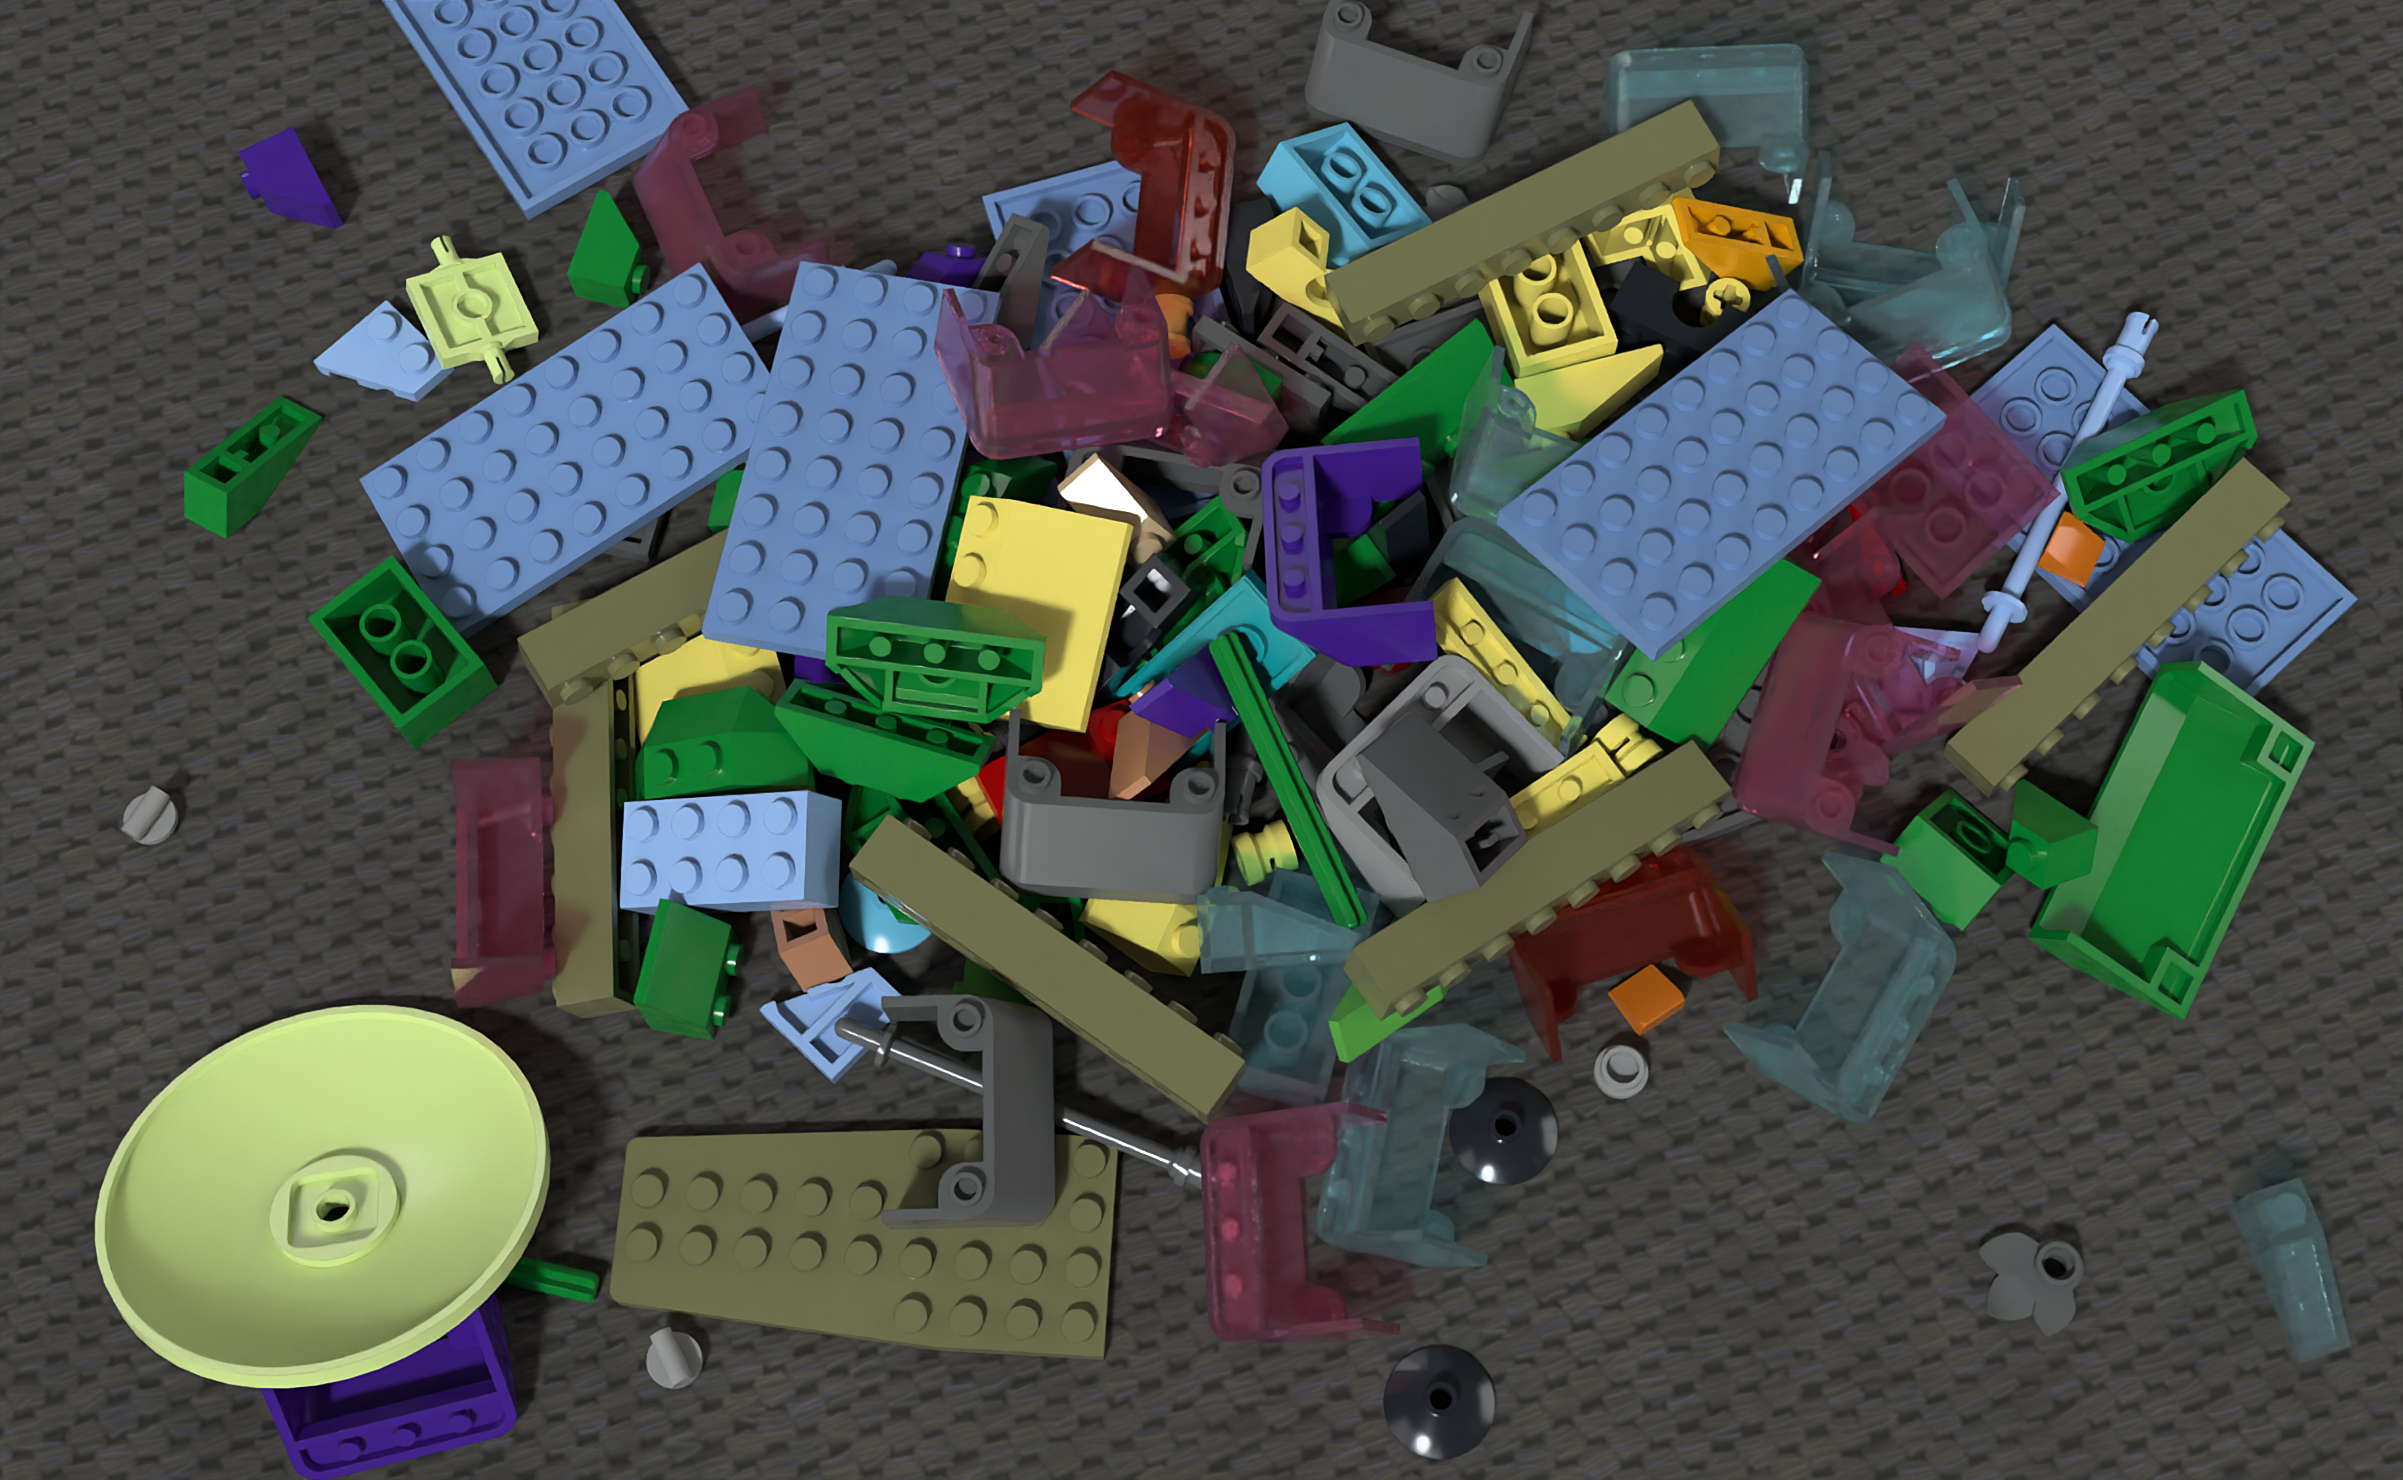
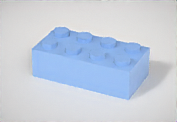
M807 790L624 802L620 909L656 915L660 898L672 900L703 914L838 907L842 800Z

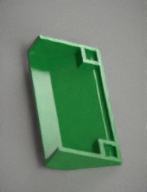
M2205 662L2161 663L2086 817L2087 820L2099 827L2092 872L2052 887L2028 938L2064 963L2179 1020H2184L2315 742Z

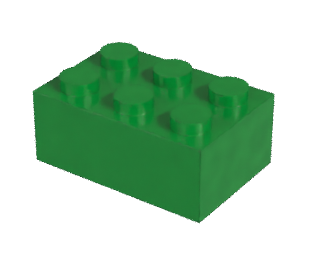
M392 555L308 617V620L323 641L414 750L498 687L481 659Z

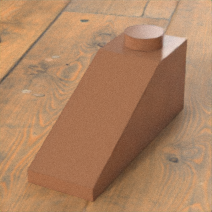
M1150 681L1128 699L1131 704L1156 684L1155 681ZM1131 709L1118 721L1108 799L1130 800L1152 784L1210 729L1206 727L1190 739L1137 716Z
M836 907L770 910L779 955L804 993L807 992L806 989L826 982L829 983L853 973L846 936Z

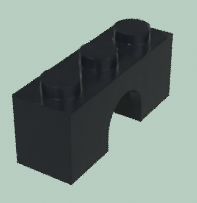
M1635 260L1607 312L1618 343L1624 347L1641 349L1661 344L1664 352L1661 364L1674 370H1684L1753 317L1726 304L1720 317L1711 325L1706 327L1688 326L1682 323L1673 312L1681 282Z
M1153 553L1120 589L1119 593L1123 596V599L1114 609L1092 705L1105 703L1208 590L1172 553Z

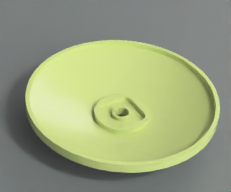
M352 1005L306 1012L257 1028L217 1048L175 1078L152 1100L133 1123L120 1143L106 1172L95 1215V1246L98 1265L105 1286L123 1319L144 1343L176 1366L201 1377L227 1384L254 1388H296L350 1379L385 1367L431 1344L464 1321L500 1286L521 1258L539 1222L549 1187L551 1164L549 1137L539 1103L530 1083L517 1064L499 1046L463 1023L436 1013L391 1005ZM333 1208H349L348 1212L338 1220H323Z

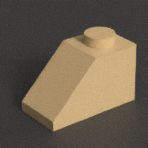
M1096 452L1057 486L1060 494L1077 513L1124 522L1134 526L1125 563L1136 571L1153 553H1163L1178 540L1157 502Z

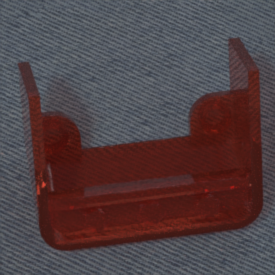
M1112 69L1073 99L1070 110L1112 127L1110 146L1114 158L1123 168L1141 175L1133 255L1092 239L1052 267L1050 278L1115 303L1149 302L1152 297L1165 293L1178 294L1189 299L1202 298L1218 288L1223 278L1236 148L1234 130L1230 123L1221 115Z
M1675 846L1659 857L1654 852H1651L1640 859L1641 866L1624 880L1616 883L1611 877L1598 885L1600 891L1581 907L1574 909L1569 903L1555 912L1558 915L1556 920L1541 932L1531 935L1526 930L1513 938L1515 944L1507 951L1508 959L1526 1015L1552 1063L1563 1059L1557 1024L1570 1018L1576 1012L1578 997L1575 988L1673 958L1682 972L1699 978L1710 977L1728 970L1748 1001L1758 999L1751 931L1699 852L1685 846Z

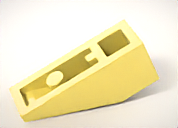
M1661 344L1515 379L1510 404L1526 452L1529 453L1580 441L1658 375L1664 353Z

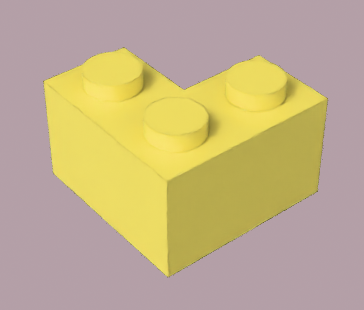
M1686 187L1670 195L1664 203L1654 209H1641L1624 217L1617 226L1608 231H1595L1584 236L1585 243L1597 267L1643 256L1648 267L1680 281L1679 291L1708 284L1712 270L1683 245L1672 205V200L1677 196L1695 199L1691 188Z

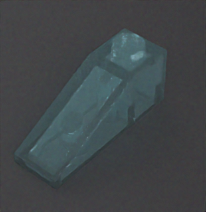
M1217 886L1208 889L1206 894L1196 895L1201 974L1343 964L1346 962L1352 948L1366 940L1364 935L1252 891L1239 892V889L1234 886Z
M2299 1177L2249 1193L2230 1206L2297 1365L2351 1347L2324 1231L2301 1178Z

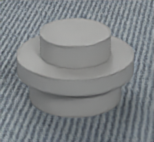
M1616 1044L1604 1049L1597 1057L1593 1070L1595 1082L1601 1091L1617 1099H1626L1638 1094L1645 1086L1649 1072L1644 1056L1637 1049L1624 1044Z

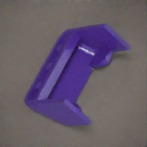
M1419 437L1285 449L1267 457L1261 467L1267 603L1272 624L1285 634L1349 667L1438 660L1433 600L1337 609L1333 539L1351 538L1365 532L1373 520L1372 502L1408 499L1418 490L1424 496Z
M495 1292L464 1321L447 1332L448 1338L436 1340L408 1357L385 1367L350 1379L322 1385L296 1388H260L296 1472L311 1480H329L497 1438L509 1432L517 1419V1398L502 1312Z

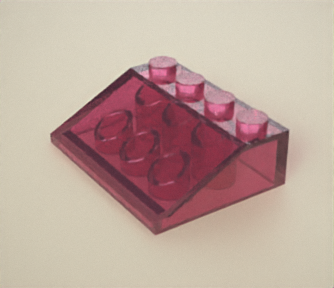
M1916 342L1889 368L1948 415L1944 426L1850 504L1943 601L2060 496L2061 493L1932 356Z

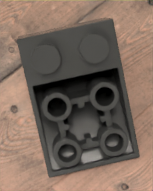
M1414 711L1407 712L1355 755L1361 767L1362 776L1370 786L1385 816L1387 827L1395 836L1409 864L1411 875L1419 884L1427 903L1480 888L1529 841L1506 792Z

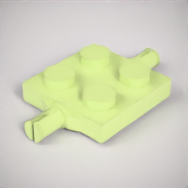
M442 236V242L440 237H437L431 242V248L434 250L440 265L429 273L406 279V291L441 367L445 370L472 361L484 360L496 384H503V378L505 382H508L515 374L505 357V353L537 343L539 333L501 252L479 259H460L449 236Z

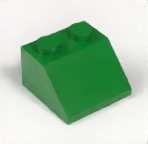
M1951 788L1947 789L1922 810L1879 860L1889 868V874L1899 885L1916 891L1930 903L1932 912L1940 920L1947 924L1956 925L1961 931L1984 910L2017 873L2005 865L2008 836Z
M662 898L659 899L633 1003L652 1030L714 1041L717 1026L724 1027L729 1017L731 996L725 994L729 976H737L740 971L744 946L738 943L739 939L730 924L672 900Z

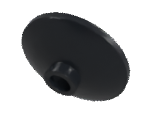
M1499 1078L1481 1082L1463 1094L1451 1115L1449 1137L1457 1160L1471 1175L1490 1184L1508 1186L1532 1179L1548 1165L1556 1149L1558 1127L1550 1104L1536 1089L1517 1080ZM1500 1119H1508L1514 1124L1515 1132L1510 1136H1502L1496 1131L1495 1123Z
M1436 1346L1417 1350L1397 1364L1385 1386L1383 1407L1391 1432L1405 1448L1425 1458L1445 1460L1468 1453L1483 1440L1494 1418L1495 1395L1486 1372L1472 1357L1453 1348ZM1436 1390L1447 1392L1451 1398V1405L1444 1410L1434 1408L1430 1403L1431 1393Z

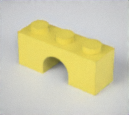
M1297 207L1251 230L1246 270L1282 299L1354 346L1327 298L1324 275L1334 271L1326 269L1330 234Z

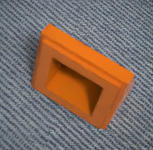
M2064 511L2036 566L2084 588L2106 542L2083 522L2075 519L2073 514Z
M1650 964L1608 992L1611 1000L1639 1037L1683 1009L1687 1001L1682 992L1653 964Z

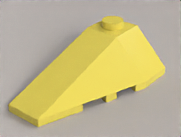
M1200 761L1196 767L1206 768L1207 761ZM1169 797L1165 800L1164 803H1169ZM1227 814L1226 820L1222 822L1218 869L1214 890L1205 901L1195 905L1088 899L1079 921L1145 969L1152 972L1190 977L1213 927L1233 825L1228 824L1230 814Z

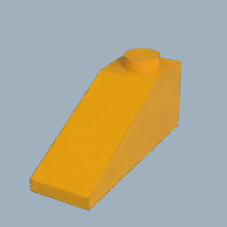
M1677 196L1672 200L1683 245L1721 279L1734 278L1742 282L1748 289L1766 292L1804 261L1792 218Z

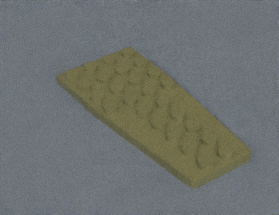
M926 1129L637 1137L628 1143L626 1150L610 1295L618 1304L623 1306L933 1350L1104 1360L1119 1150L1085 1136L1055 1134L1056 1203L1051 1215L1040 1224L1014 1227L891 1230L881 1221V1210L938 1208V1186L943 1174L950 1167L958 1163L983 1162V1130Z

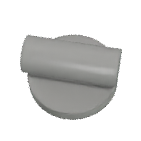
M151 786L147 793L136 797L128 805L124 813V825L121 830L141 844L153 845L166 840L177 826V808L169 799V795L157 787Z
M670 1327L663 1328L650 1336L652 1345L647 1353L646 1365L652 1379L662 1387L669 1389H679L691 1384L698 1377L703 1366V1353L699 1344L688 1334L672 1332Z

